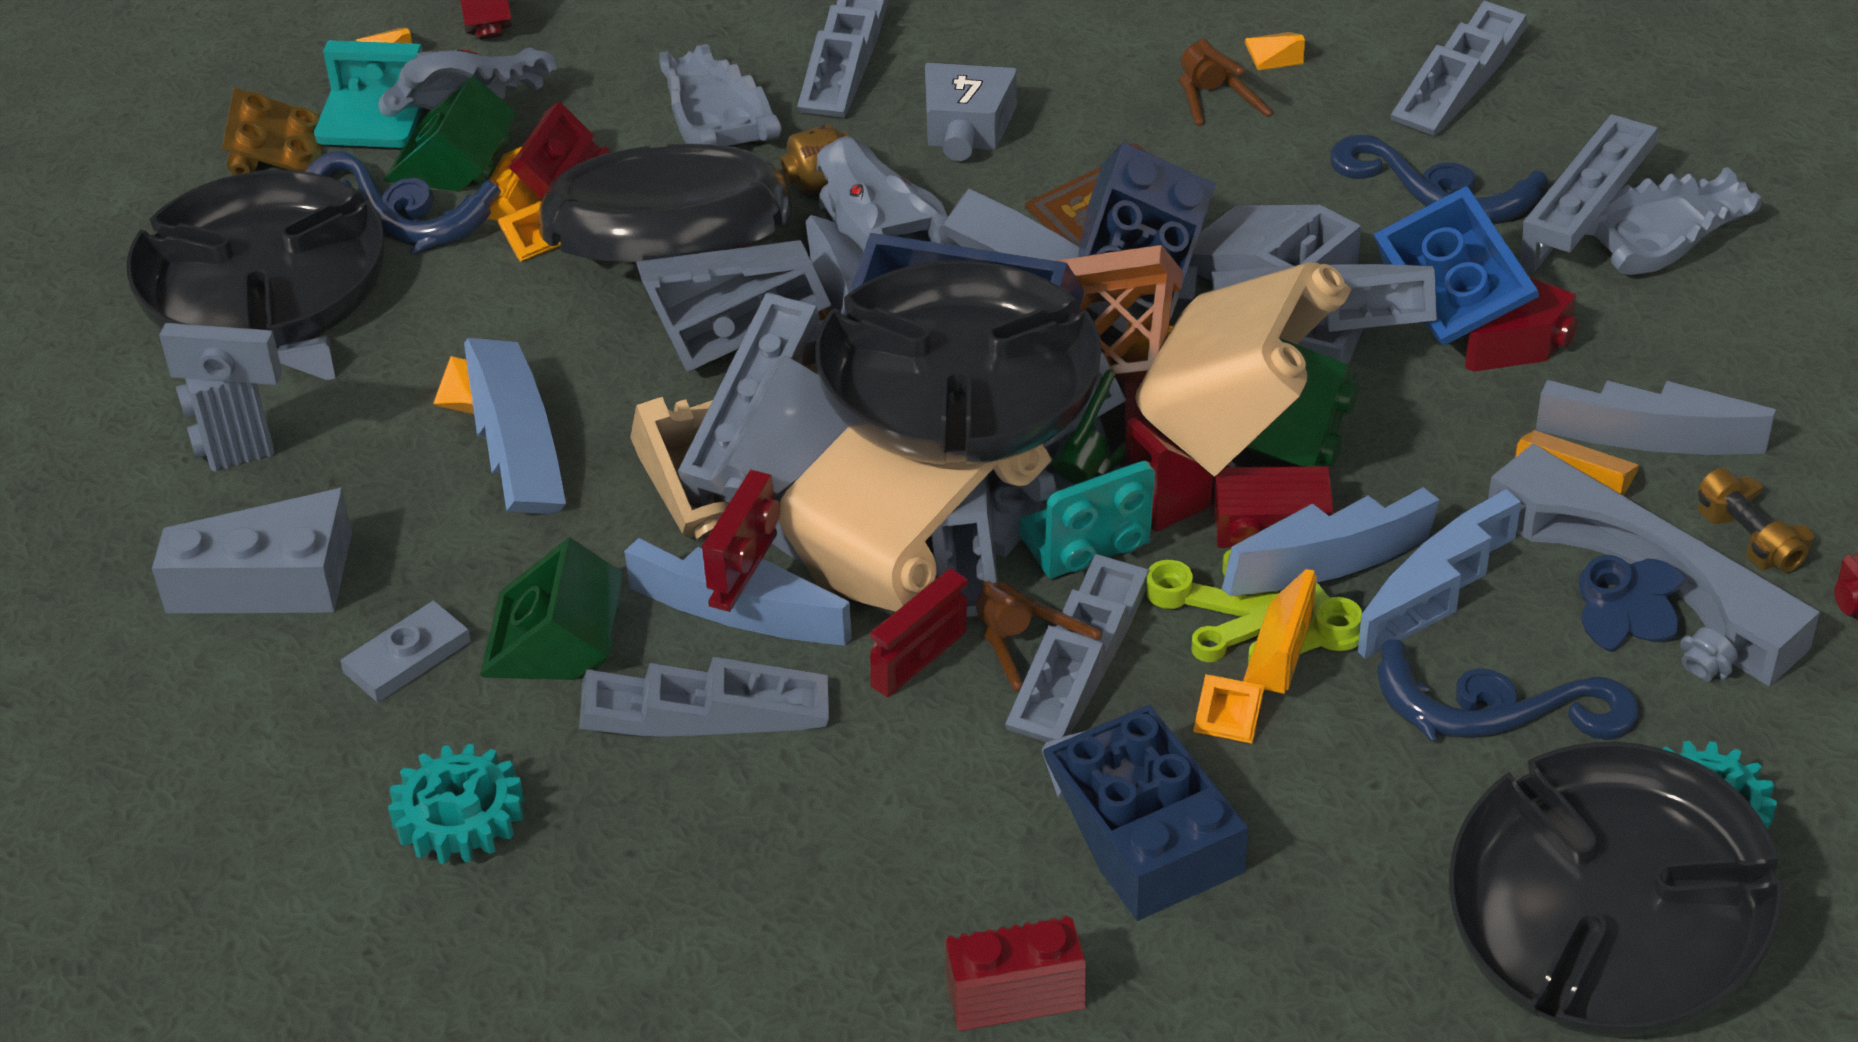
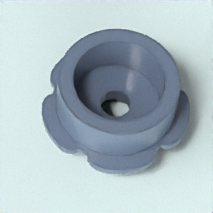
M1702 627L1692 637L1685 636L1680 642V647L1685 652L1682 657V664L1689 672L1706 682L1711 681L1714 676L1725 680L1731 674V665L1737 660L1738 654L1732 643L1719 632Z

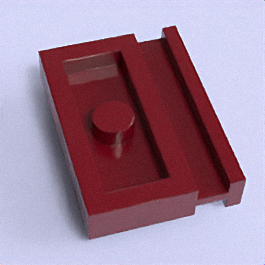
M559 101L547 110L508 168L542 199L549 185L561 173L585 160L607 154L610 150L605 145L600 148L591 139L594 134Z
M750 469L702 545L706 587L714 590L708 600L709 607L731 612L777 536L775 526L779 517L780 505L777 500H774L771 474Z
M949 568L870 632V639L875 641L870 650V687L888 698L966 633L967 597L961 593V590L968 585V579Z

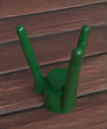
M1111 369L1105 371L1078 427L1064 437L1062 444L1051 461L1055 471L1074 484L1093 479L1094 476L1099 477L1112 472L1115 466L1125 458L1126 440L1107 456L1105 451L1107 441L1101 434L1091 429L1115 378V372Z

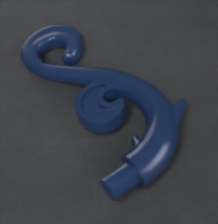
M1369 135L1346 137L1337 142L1331 150L1330 164L1333 169L1340 175L1352 179L1374 177L1383 170L1380 158L1373 161H1361L1354 158V156L1359 153L1381 156L1389 164L1410 194L1426 207L1465 186H1468L1471 192L1474 190V174L1468 167L1457 163H1439L1431 166L1421 176L1396 150L1377 137ZM1536 170L1525 180L1517 181L1508 191L1493 193L1490 197L1476 198V200L1493 224L1512 221L1526 214L1540 201L1541 191L1547 186L1548 178L1543 172ZM1447 188V189H1450L1451 191H1450V193H1448V192L1444 191L1443 189Z
M343 151L330 152L320 156L305 171L327 177L340 170L353 172L364 201L369 200L378 212L383 231L398 241L414 245L410 250L413 255L435 246L453 243L473 233L490 216L491 211L489 208L501 194V190L496 184L485 180L473 196L467 195L455 209L446 210L444 216L428 221H412L398 214L403 207H406L405 210L409 217L415 219L428 213L434 205V194L424 180L417 178L402 179L393 183L382 196L365 165L352 154ZM348 180L342 181L343 183L352 187L351 183Z
M1392 639L1384 642L1382 645V662L1377 667L1382 694L1390 707L1407 722L1415 725L1422 731L1430 742L1437 740V734L1448 737L1474 738L1512 731L1580 696L1602 699L1611 708V711L1608 713L1593 714L1582 708L1579 702H1574L1570 706L1568 716L1573 725L1582 733L1594 739L1612 740L1621 738L1632 731L1638 720V704L1632 692L1621 683L1610 678L1592 677L1569 682L1516 703L1514 684L1505 675L1493 670L1480 668L1466 671L1458 679L1456 684V701L1462 709L1450 707L1433 700L1425 694L1429 692V687L1418 682L1413 677L1412 665L1406 660L1405 644L1402 641ZM1479 702H1484L1490 705L1489 707L1480 710H1475L1476 705Z

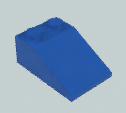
M1468 186L1373 234L1384 264L1433 266L1435 269L1437 321L1422 323L1442 346L1539 297L1537 288Z

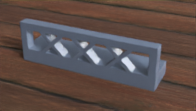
M1613 114L1607 118L1523 221L1520 263L1523 269L1535 272L1553 248L1569 253L1574 249L1656 145L1658 127Z
M766 292L678 470L690 506L700 508L708 505L714 492L724 495L723 490L712 484L710 480L764 374L784 354L799 362L820 318L817 306Z

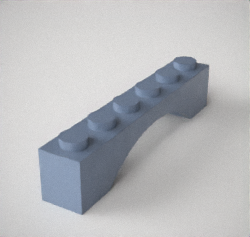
M1535 444L1530 445L1491 476L1488 499L1505 489L1521 501L1517 533L1531 542L1561 543L1592 549L1607 555L1620 557L1630 564L1645 559H1658L1678 569L1684 574L1685 582L1675 592L1698 614L1707 628L1719 632L1732 643L1738 654V658L1733 665L1770 687L1811 650L1820 614L1818 610Z

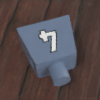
M926 63L925 86L928 145L943 147L944 154L949 159L955 161H963L969 158L972 149L995 150L1017 107V68Z

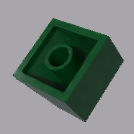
M473 75L471 78H467L418 121L410 140L401 149L384 180L389 183H395L405 178H417L424 180L430 188L457 192L462 190L471 181L475 185H479L495 166V162L491 160V157L500 152L510 140L512 134L507 129L517 112Z
M1279 338L1283 343L1291 344L1298 349L1304 357L1307 382L1300 396L1245 449L1260 460L1284 467H1333L1339 457L1342 446V435L1337 434L1343 414H1351L1358 398L1359 383L1354 381L1356 373L1345 363Z
M568 537L499 591L480 675L484 678L575 680L584 674L586 669L599 668L607 660L613 648V641L610 638L614 618L621 606L619 592L623 572L573 538Z

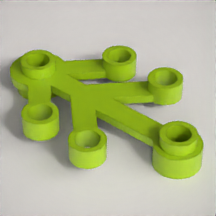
M1231 549L1228 550L1223 556L1222 572L1224 576L1226 574V566L1228 565ZM1161 560L1150 566L1146 577V595L1154 605L1160 608L1175 609L1186 604L1240 616L1216 627L1203 626L1195 630L1192 635L1191 650L1197 659L1204 662L1218 661L1225 656L1227 647L1258 636L1268 606L1279 594L1277 590L1251 593L1250 595L1229 596L1222 589L1193 583V574L1190 568L1177 560ZM1316 583L1314 613L1300 654L1320 646L1333 651H1346L1357 647L1359 644L1362 614L1359 605L1344 597L1330 598L1321 586ZM1204 641H1213L1218 645L1213 647H1206L1200 643ZM1256 641L1253 642V643L1250 645V647H1249L1248 665H1249V662H1250V659H1251L1250 656H1252V653H1253V650H1254Z

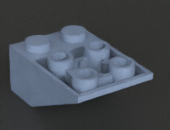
M1321 205L1234 206L1200 232L1189 266H1198L1197 274L1212 282L1211 272L1297 266L1308 262L1328 265L1358 264L1361 225Z

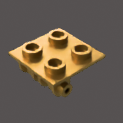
M234 87L221 148L229 151L226 163L228 170L232 175L255 172L258 162L262 161L288 170L305 172L312 162L322 156L323 145L316 142L314 134L321 114L315 113L306 107H296L268 98L258 92H248Z

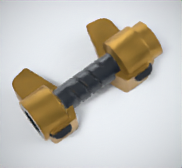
M1717 468L1710 472L1698 488V511L1712 524L1727 523L1734 520L1740 523L1751 534L1746 557L1760 570L1764 571L1776 567L1782 572L1787 573L1799 567L1807 557L1814 538V534L1806 525H1787L1781 520L1771 522L1751 503L1756 496L1762 493L1763 485L1751 477L1737 478L1726 468Z

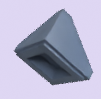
M327 336L311 338L281 345L277 351L281 364L325 380L336 379L331 338Z

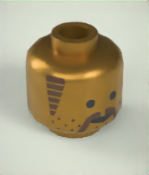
M826 124L791 135L787 141V154L780 156L781 168L789 185L797 183L800 190L807 195L820 193L821 189L828 184V181L825 179L823 171H817V154L825 145L841 137L848 136L845 131L839 133L834 126Z

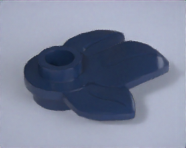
M1603 555L1593 559L1582 571L1579 578L1580 595L1586 602L1582 613V625L1585 632L1597 645L1609 652L1616 651L1629 634L1651 642H1663L1674 638L1678 633L1677 615L1666 597L1682 586L1685 582L1684 574L1669 563L1658 559H1645L1632 564H1628L1622 558L1614 555ZM1606 584L1616 585V587L1609 589L1600 588Z

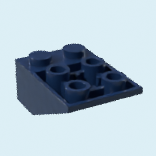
M1122 142L1101 166L1087 207L1078 257L1162 245L1182 269L1183 285L1216 183ZM1180 291L1172 293L1170 319L1172 318ZM1155 294L1140 296L1132 305L1147 311L1154 305Z
M1150 704L1043 749L1046 762L1101 873L1137 921L1245 873L1248 827Z

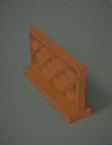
M1162 245L1056 260L1068 263L1085 291L1079 312L1084 311L1091 303L1107 301L1110 304L1094 321L1099 336L1121 315L1132 325L1111 347L1107 346L1100 339L1101 349L1105 352L1104 356L1111 370L1115 372L1117 382L1144 379L1168 337L1172 293L1182 289V269ZM1155 294L1154 305L1138 320L1127 311L1140 296ZM1142 336L1150 341L1147 361L1125 363L1121 359Z

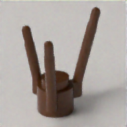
M1207 39L1199 40V42L1190 45L1184 51L1180 63L1185 73L1179 77L1178 81L1186 92L1195 125L1202 126L1204 124L1196 88L1212 90L1218 88L1223 82H1226L1264 116L1270 117L1273 115V111L1232 74L1243 76L1245 73L1244 68L1216 50Z
M985 581L981 586L982 591L977 598L976 610L980 619L988 626L984 637L993 646L1004 673L1015 692H1020L1023 682L1005 643L1006 636H1014L1023 632L1028 627L1031 617H1041L1093 640H1099L1102 637L1099 629L1047 607L1034 597L1025 598L1010 584Z

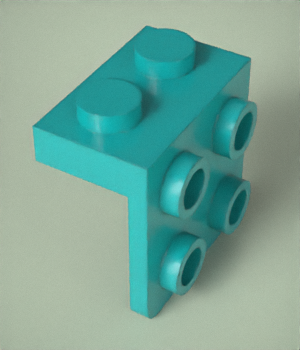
M328 40L323 54L331 92L314 130L316 142L321 145L404 147L416 128L423 108H407L396 117H388L380 112L378 102L388 89L397 84L403 66L416 58L418 53L422 52L421 44Z
M1147 461L1129 465L1057 491L1048 498L1047 509L1019 518V535L1047 577L1052 579L1068 572L1083 570L1091 564L1095 554L1109 558L1120 553L1132 552L1140 546L1150 543L1155 471Z

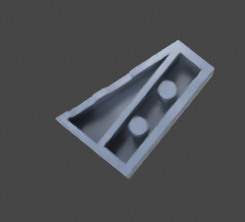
M801 240L636 262L642 282L686 372L738 349L766 292L815 305L818 311L831 306Z
M342 488L163 528L152 571L165 613L334 612L352 536Z

